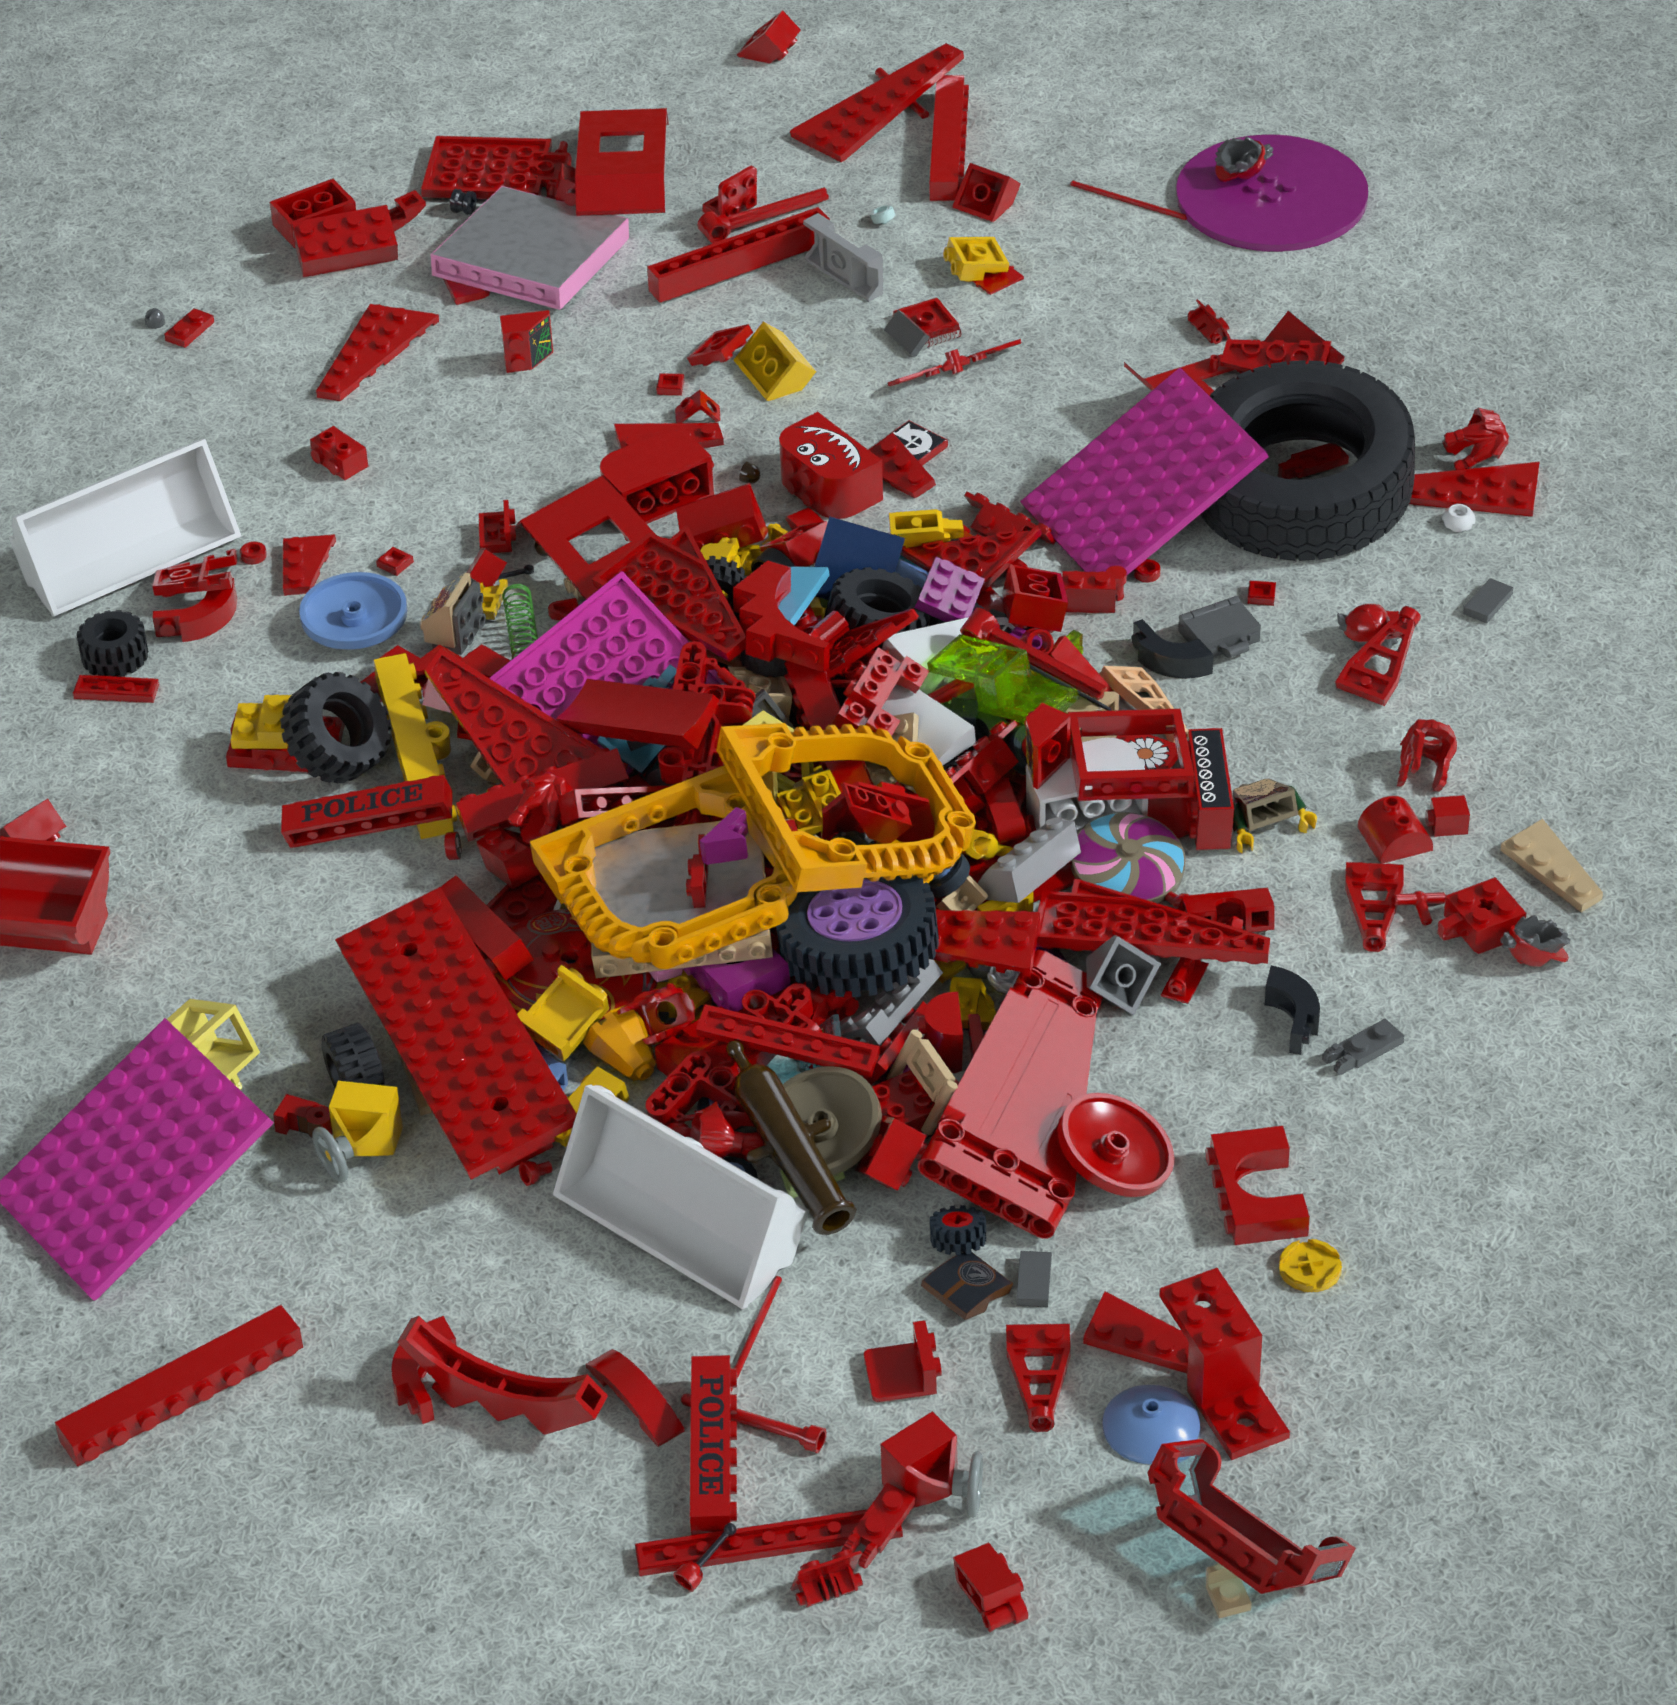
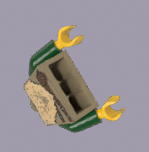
M1263 779L1251 784H1242L1233 790L1234 815L1232 828L1234 833L1238 834L1236 848L1240 853H1243L1242 844H1248L1251 847V851L1254 849V837L1251 833L1246 832L1247 829L1252 831L1297 815L1300 816L1299 831L1307 833L1308 824L1315 829L1317 823L1316 814L1305 810L1307 808L1296 789L1290 785H1284L1272 779Z

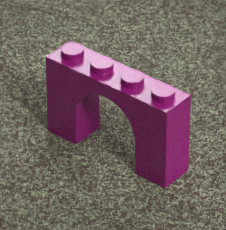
M773 948V957L746 960L737 964H711L684 968L685 973L688 976L692 975L697 980L699 987L712 996L717 1006H722L724 1009L735 1012L743 1009L742 998L748 991L761 990L771 996L791 985L788 963Z

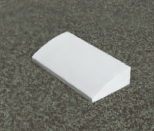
M895 685L882 707L883 710L893 716L913 712L918 715V742L928 745L937 759L941 761L942 766L975 743L973 725L921 690H918L915 694L902 686Z

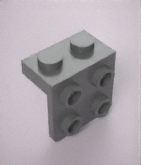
M473 582L453 611L452 617L456 646L455 648L443 647L455 654L462 655L468 645L470 646L473 643L474 636L478 630L482 629L485 624L486 616L482 608L483 593H481L479 583ZM432 644V648H435V647L438 646V645H436V644Z

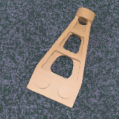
M1103 666L1099 673L1116 693L1137 710L1174 709L1159 685L1142 667ZM1148 692L1151 698H1142L1137 693ZM1184 724L1186 737H1188V729ZM1165 734L1167 741L1175 743L1174 734Z

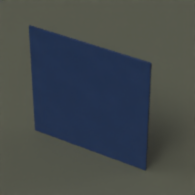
M829 516L814 567H828L830 576L820 588L816 597L829 600L834 582L846 572L849 573L853 569L858 568L862 570L864 567H871L873 570L880 568L886 569V572H895L905 538Z

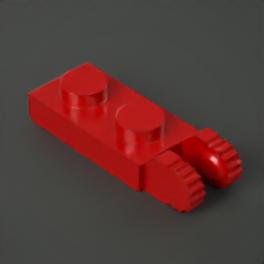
M887 1482L856 1525L841 1551L850 1550L851 1553H854L860 1543L867 1546L862 1552L858 1566L864 1569L868 1568L878 1553L881 1554L914 1507L915 1497Z

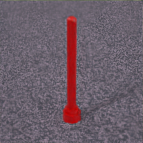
M685 1393L681 1396V1403L683 1405L691 1407V1394ZM738 1408L737 1414H731V1420L798 1440L805 1450L814 1453L820 1452L826 1440V1429L816 1425L800 1428Z

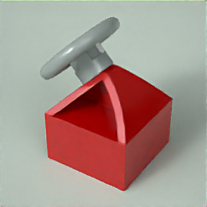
M933 1411L880 1444L882 1485L885 1486L888 1482L914 1496L915 1505L913 1508L942 1500L951 1495L967 1497L968 1515L972 1518L978 1515L982 1491L983 1455L980 1451H975L972 1454L969 1471L958 1469L957 1435Z

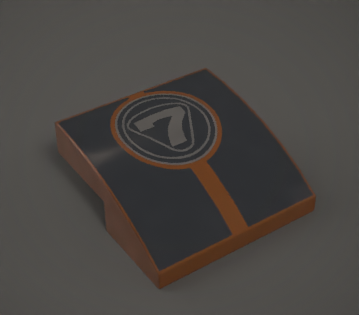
M962 1252L961 1255L952 1257L933 1270L921 1282V1287L964 1320L984 1313L990 1301L1009 1294L1013 1286L1010 1280L973 1252L971 1254Z

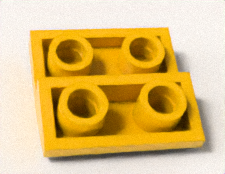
M829 769L803 777V786L777 793V801L785 818L794 819L798 831H804L813 835L821 831L822 809L840 795L841 792Z

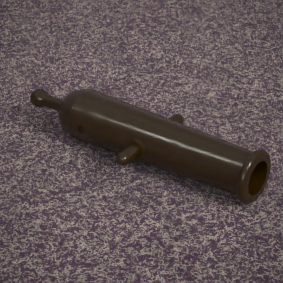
M735 1040L729 1042L726 1052L731 1058H734L740 1069L734 1085L735 1096L764 1141L763 1146L747 1153V1160L750 1163H755L766 1157L770 1159L775 1158L805 1208L809 1210V1214L813 1219L812 1228L819 1235L826 1236L838 1233L852 1222L857 1208L852 1201H847L814 1142V1136L831 1128L830 1120L822 1119L810 1125L808 1123L804 1124L777 1074L768 1066L761 1064L752 1065L743 1053V1045Z

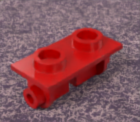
M1197 299L1196 302L1199 307L1189 311L1187 315L1189 323L1200 331L1211 344L1220 343L1223 337L1231 339L1227 332L1230 328L1222 317L1218 319L1209 304L1204 306Z
M1180 957L1161 996L1189 1004L1209 963L1203 962L1202 959L1191 960Z

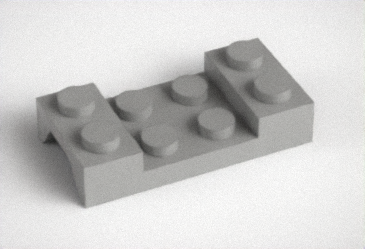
M819 213L803 221V225L814 231L815 244L805 256L807 262L868 302L883 294V258L881 253L867 244L860 248L856 247L839 234H836L834 223Z
M929 959V966L925 970L919 968L920 975L915 979L907 975L908 983L900 986L897 982H894L893 990L885 992L883 987H880L882 992L876 996V1003L857 1017L851 1018L848 1016L842 1019L836 1025L837 1030L833 1035L856 1041L864 1039L870 1044L880 1046L942 975V970L934 960Z

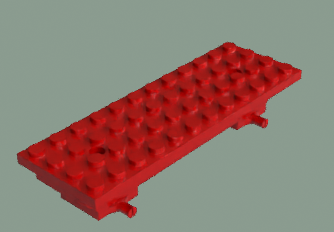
M441 887L335 939L341 953L470 1180L493 1168L500 1175L520 1165L521 1162H525L553 1148L554 1137L573 1128L577 1115L576 1111Z

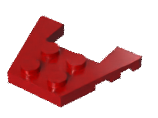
M236 549L227 550V556L223 557L206 556L202 563L190 565L188 561L157 570L152 585L154 596L171 597L182 593L232 588L233 580L230 571L214 575H208L209 570L236 565L238 559Z

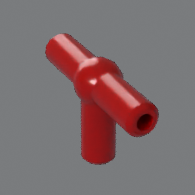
M1415 891L1410 894H1394L1391 901L1394 906H1416L1421 923L1426 926L1430 925L1433 921L1427 904H1444L1446 894L1444 892L1424 893L1422 891Z

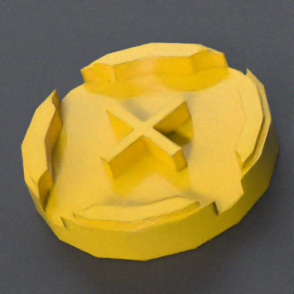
M1308 1239V1242L1302 1243L1298 1240L1283 1249L1279 1257V1273L1284 1282L1294 1289L1303 1292H1320L1331 1288L1338 1282L1342 1272V1262L1339 1259V1253L1330 1244L1317 1239Z

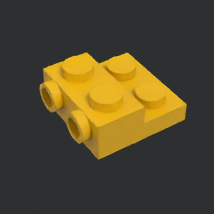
M949 237L947 247L943 251L944 261L951 263L952 275H957L960 281L983 280L985 272H1008L1009 262L995 237Z
M264 695L263 703H238L231 736L232 749H287L288 744L284 743L282 733L285 731L281 729V718L284 717L282 713L284 705L288 703L291 695Z

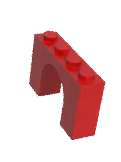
M1284 1126L1211 1134L1210 1147L1205 1149L1206 1161L1208 1166L1213 1165V1187L1220 1190V1193H1218L1219 1209L1226 1212L1227 1216H1224L1226 1234H1232L1234 1245L1307 1237L1309 1234L1310 1216L1303 1193L1278 1197H1258L1246 1192L1237 1183L1242 1177L1253 1172L1289 1167L1290 1147Z

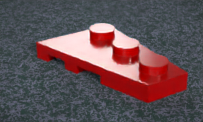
M894 433L868 449L882 460L883 480L890 483L897 490L917 498L936 486L934 478Z

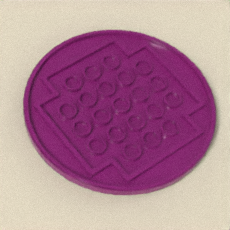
M1276 134L1238 137L1241 140L1249 137L1260 141L1263 145L1270 144L1273 147L1271 152L1273 155L1266 160L1261 171L1247 180L1235 178L1227 182H1221L1217 178L1215 172L1217 163L1215 158L1217 156L1215 153L1218 152L1217 148L1224 141L1204 149L1191 158L1181 170L1177 180L1176 199L1178 207L1182 214H1186L1187 221L1193 227L1219 242L1243 249L1267 252L1307 249L1339 238L1361 220L1367 208L1369 193L1368 183L1362 170L1342 152L1314 140Z

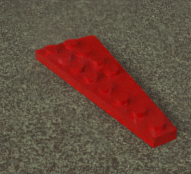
M945 43L790 130V135L797 141L842 163L964 59V52Z
M936 909L939 946L938 949H935L936 955L933 960L946 963L959 960L964 961L969 967L978 968L981 964L996 967V972L1005 973L1006 970L1023 972V977H1031L1041 922L1040 912Z

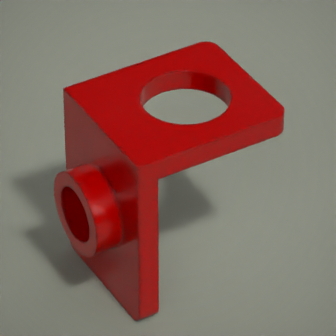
M698 390L692 396L686 397L675 408L676 423H683L700 409L715 422H719L720 406L703 391ZM707 403L712 407V409H713L714 412H712V411L709 409V407L707 406Z

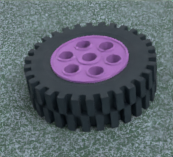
M899 875L894 880L889 881L884 877H880L875 882H870L868 878H864L861 888L798 892L796 899L788 907V919L776 926L780 956L788 963L790 977L795 975L797 983L803 984L806 982V986L812 991L819 986L821 994L828 995L831 990H835L837 997H844L846 991H852V997H861V991L868 990L869 996L876 995L877 988L883 987L885 992L893 990L894 982L902 986L908 983L907 975L915 979L920 975L919 968L925 970L929 966V959H934L936 955L935 949H938L939 946L934 895L930 890L929 884L927 882L923 883V878H918L917 875H912L910 879H902Z

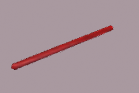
M1074 180L1070 182V185L1076 188L1187 220L1186 214Z
M780 1276L774 1278L734 1368H737V1379L782 1282Z

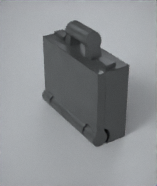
M1234 596L1179 615L1178 631L1187 642L1200 639L1214 654L1213 657L1224 654L1227 658H1231L1248 652L1249 645L1260 641L1261 625L1240 602L1239 597Z

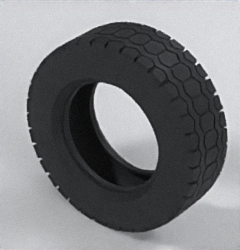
M1305 360L1290 361V365H1287L1285 361L1272 363L1271 368L1267 364L1254 368L1253 372L1248 370L1237 375V378H1231L1223 383L1222 387L1219 386L1210 394V397L1262 448L1291 440H1316L1340 446L1352 452L1358 459L1351 467L1331 476L1309 480L1284 479L1262 473L1257 469L1252 470L1200 514L1212 530H1215V533L1224 540L1228 539L1229 543L1240 549L1243 547L1245 551L1257 555L1261 551V556L1276 559L1279 555L1280 560L1296 561V557H1299V561L1315 560V556H1317L1318 560L1333 558L1334 553L1337 556L1351 553L1353 549L1357 551L1368 546L1369 542L1373 543L1383 537L1384 533L1387 534L1404 515L1411 500L1415 479L1414 426L1410 413L1403 401L1400 400V397L1392 389H1389V386L1379 379L1376 380L1375 377L1365 372L1360 374V370L1345 366L1343 369V365L1327 362V365H1324V361L1309 360L1308 364H1306Z

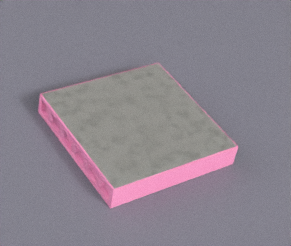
M501 186L431 254L432 276L561 310L629 239L628 218L617 215L576 216V205L568 206L565 202Z

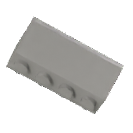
M1059 817L1048 819L1042 827L1030 833V836L1023 842L1015 845L1013 850L1000 857L994 865L987 869L977 883L988 894L985 900L1019 903L1081 853L1075 821H1066Z

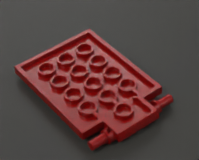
M436 136L421 187L422 197L451 198L453 190L457 188L465 193L468 191L475 192L477 199H489L501 186L539 196L541 195L542 187H546V197L555 199V183L562 163L571 166L572 162L571 154L567 152L568 143L561 141L558 149L555 152H551L552 139Z

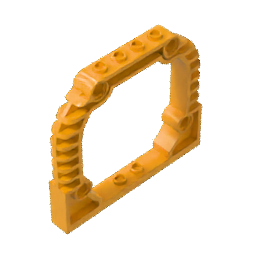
M786 723L721 727L716 751L795 892L861 888L864 878H868L870 882H875L880 877H884L889 881L894 880L899 875L902 879H910L913 874H916L918 878H925L928 876V873L938 875L942 873L943 869H950L954 866L955 862L960 858L962 851H966L969 848L976 823L975 817L953 785L952 779L945 772L941 761L937 759L932 749L924 743L910 742L902 736L898 738V741H895L887 730L878 729L874 733L866 725H860L858 729H854L851 724H844L841 729H838L835 725H828L825 730H822L820 726H812L810 731H806L804 727H796L794 732H790ZM863 760L885 766L898 781L913 786L919 797L929 799L933 820L936 824L933 838L916 842L856 845L851 840L845 838H834L831 841H827L804 831H791L782 815L781 808L776 805L771 791L767 789L761 777L769 771L786 772L790 769L792 763Z
M725 765L530 841L535 866L560 904H565L586 938L595 944L596 948L602 952H609L611 956L618 959L632 957L636 963L652 962L659 969L676 967L782 924L788 919V907L798 894L793 889ZM738 807L746 811L749 834L774 867L772 876L753 884L748 891L747 897L680 924L672 921H659L644 927H637L618 919L608 909L596 891L597 883L593 859L596 856L595 847L691 809L697 808L701 814L725 818L732 810Z

